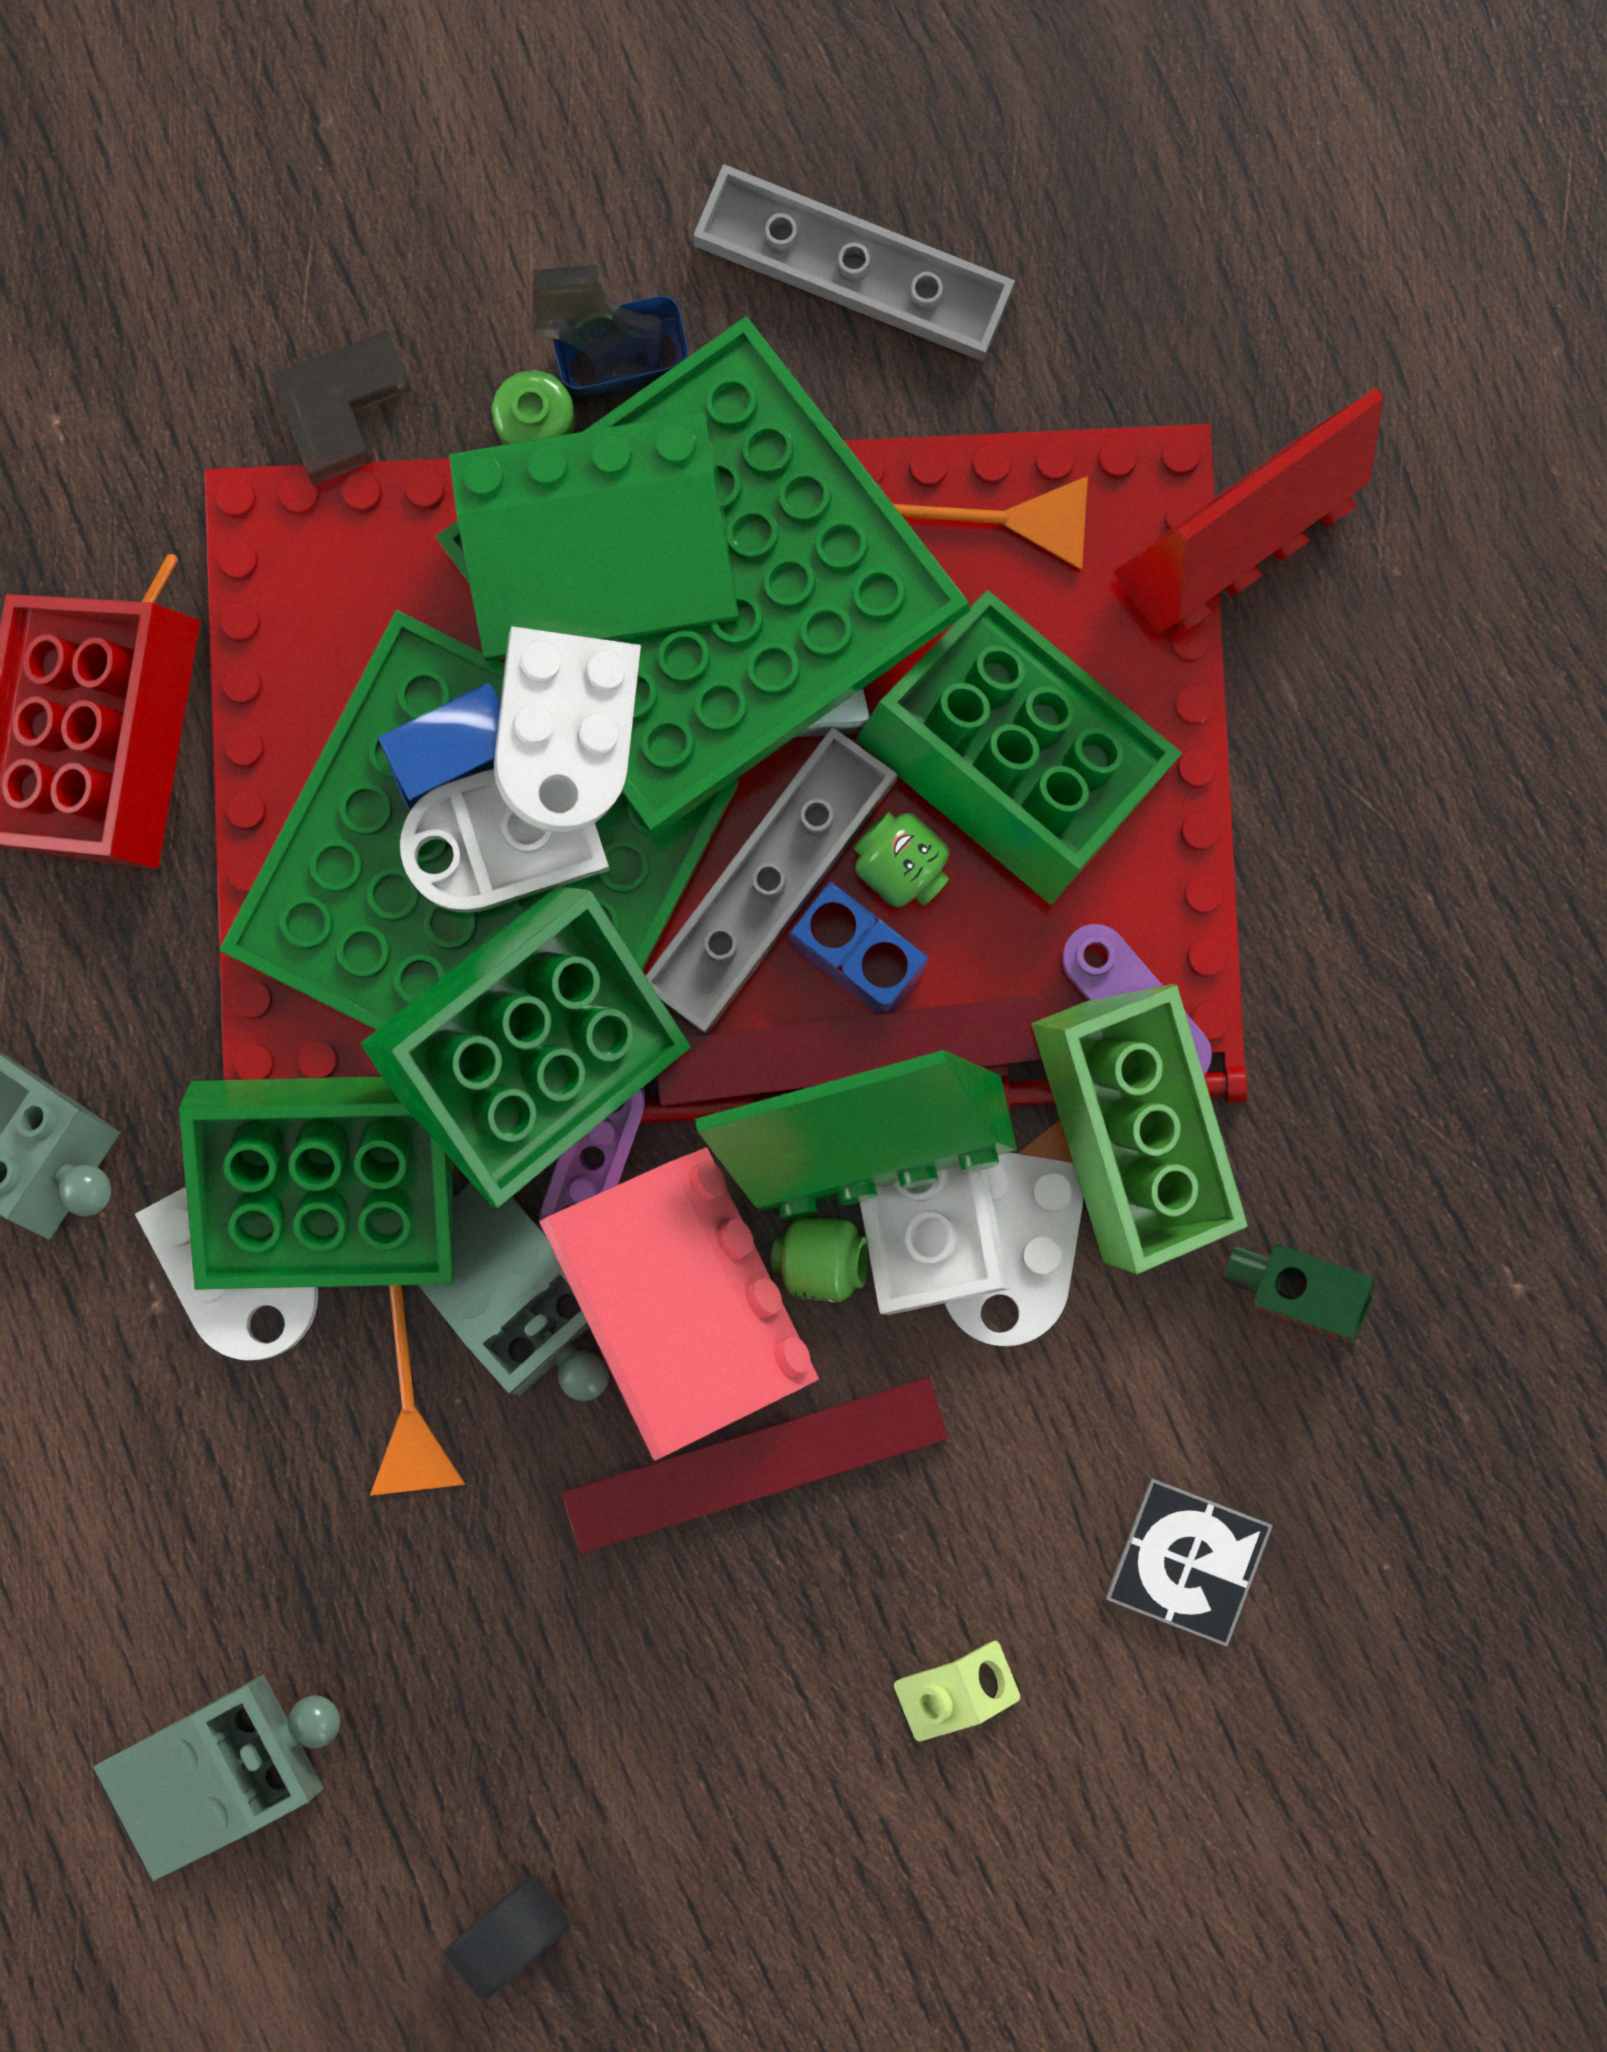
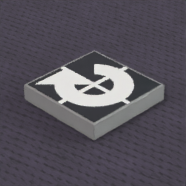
M1150 1478L1105 1599L1228 1646L1273 1525Z

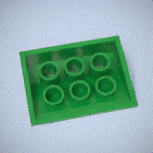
M705 411L449 454L456 514L483 656L486 662L506 659L508 636L512 626L613 641V639L617 638L622 640L711 625V622L716 621L719 624L740 620L715 443Z
M987 590L970 607L971 612L959 619L879 702L856 738V741L884 765L897 773L898 777L1046 902L1052 905L1177 761L1182 752Z
M557 886L360 1043L398 1100L490 1205L496 1208L506 1202L691 1048L591 890Z
M945 1050L695 1119L698 1133L757 1209L779 1214L782 1221L812 1216L818 1213L817 1203L839 1198L841 1205L872 1200L878 1197L877 1187L899 1182L902 1189L929 1185L939 1180L937 1171L960 1165L961 1172L964 1173L989 1169L999 1164L998 1155L1017 1150L1001 1076Z
M383 1077L190 1082L179 1107L194 1290L453 1284V1161L398 1100Z

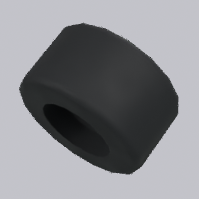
M531 1876L526 1878L449 1944L444 1950V1955L477 1997L481 2000H486L570 1928L571 1921L540 1882Z

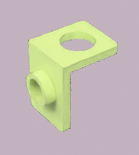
M997 1641L986 1643L952 1663L903 1677L894 1683V1689L913 1736L917 1741H924L981 1724L1020 1700V1693L1001 1646ZM982 1663L990 1666L995 1673L998 1690L994 1699L987 1696L980 1685L979 1668Z

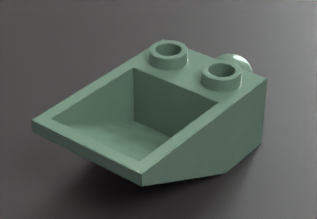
M1 1052L0 1215L50 1240L68 1211L78 1216H92L102 1211L108 1204L111 1197V1184L107 1175L98 1166L121 1132Z
M469 1183L453 1198V1284L419 1285V1287L465 1345L509 1394L522 1395L552 1366L557 1364L559 1366L558 1381L566 1395L578 1401H589L597 1398L606 1389L610 1373L601 1355L588 1349L578 1350L576 1347L591 1332L582 1310L570 1320L565 1319L560 1313L561 1301L567 1296L574 1295L545 1233L540 1228V1224L514 1195L498 1208L492 1207L476 1187ZM527 1338L532 1342L534 1352L523 1363H519L513 1357L512 1348L516 1341Z
M263 1674L96 1764L93 1768L152 1881H155L258 1830L308 1803L320 1793L324 1787L302 1746L320 1748L332 1742L340 1729V1714L337 1707L329 1699L313 1695L299 1700L291 1709L287 1719ZM243 1708H245L255 1727L254 1729L247 1727L242 1722L241 1712ZM273 1765L278 1770L285 1786L278 1785L273 1781L271 1777Z

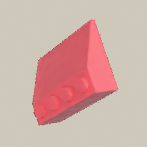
M707 1147L670 1161L539 1221L654 1461L819 1380L811 1363L809 1351L803 1341L800 1340L782 1303L781 1293L771 1280L754 1245L752 1233L743 1222L726 1187L723 1173L714 1163Z

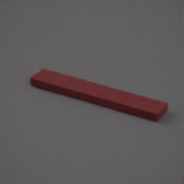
M1037 995L685 1037L691 1048L657 1075L660 1105L669 1106L801 1090L942 1050L983 1068L1042 1061L1031 1023L1040 1020Z
M927 1377L561 1492L579 1554H583L948 1439V1435L930 1378Z

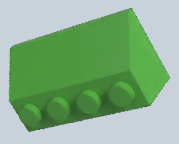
M1169 984L1086 1001L1031 1023L1103 1263L1139 1274L1248 1227L1177 985Z

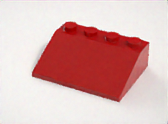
M1377 387L1301 435L1113 571L1156 634L1176 623L1182 632L1190 629L1214 611L1208 600L1225 588L1230 597H1233L1262 576L1256 565L1273 554L1277 561L1281 562L1307 544L1310 539L1304 530L1320 519L1327 528L1357 507L1351 496L1370 483L1384 401V397Z
M6 594L0 625L1 848L106 864L152 869L159 868L200 626L199 619L151 602Z

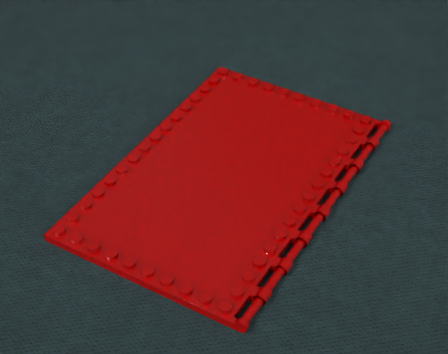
M1211 424L843 440L892 504L1005 511L1088 476L1082 570L1000 523L903 518L965 596L970 607L989 590L1175 746L1182 754L1052 905L1046 902L897 776L896 783L708 1035L878 1014L788 945V935L827 885L832 882L928 956L923 977L894 1012L1037 995L1039 1017L1041 1020L1088 1001L1067 977L1063 969L1062 952L1069 937L1076 930L1086 925L1100 924L1110 927L1123 938L1163 986L1169 984L1178 986L1184 1010L1207 1037L1212 1055L1222 1054L1223 1072H1209L1204 1075L1210 1098L1225 1097L1226 1104L1246 1103L1247 1076L1244 1063L1220 592L1208 600L1214 611L1190 629L1182 632L1176 623L1156 634L1113 573L1122 564L1215 498ZM450 458L205 469L219 947H221L395 611L398 610L483 653L470 585L435 537L458 520ZM954 624L863 688L869 718L888 692ZM500 659L498 661L505 664L506 659ZM859 734L844 735L851 741H853L855 744L860 746L862 749H864L866 752L871 754L867 749H865L861 744H859L856 741V738ZM825 736L794 737L737 778L739 785L643 971L645 976ZM887 812H890L895 818L904 813L916 815L949 848V859L941 870L949 877V880L924 906L914 898L905 906L892 907L856 873L855 864L860 855L853 849L854 846ZM831 902L820 906L814 912L810 928L813 937L818 943L828 948H838L846 945L853 938L856 931V919L847 906ZM880 942L874 944L865 952L862 958L863 974L874 986L880 988L893 987L900 983L906 975L908 968L906 955L900 947L893 943ZM1090 945L1085 948L1083 956L1089 966L1099 968L1106 964L1107 953L1103 947ZM220 951L224 1080L382 1077L360 1045L363 1040L376 1030ZM843 964L841 966H838L837 970L844 974ZM664 1005L684 1037L705 1035ZM1008 1065L984 1067L1001 1076L1009 1113L1010 1107L1056 1105L1048 1080L1009 1081ZM794 1091L661 1106L660 1097H645L640 1123L695 1121V1119Z

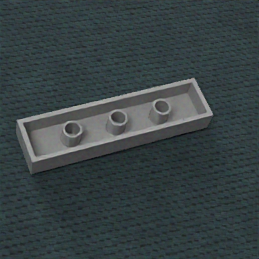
M723 164L693 235L694 245L697 248L982 362L985 361L1012 296L1015 284L1013 279Z
M832 727L646 975L662 1003L702 1033L708 1035L896 783L897 773Z

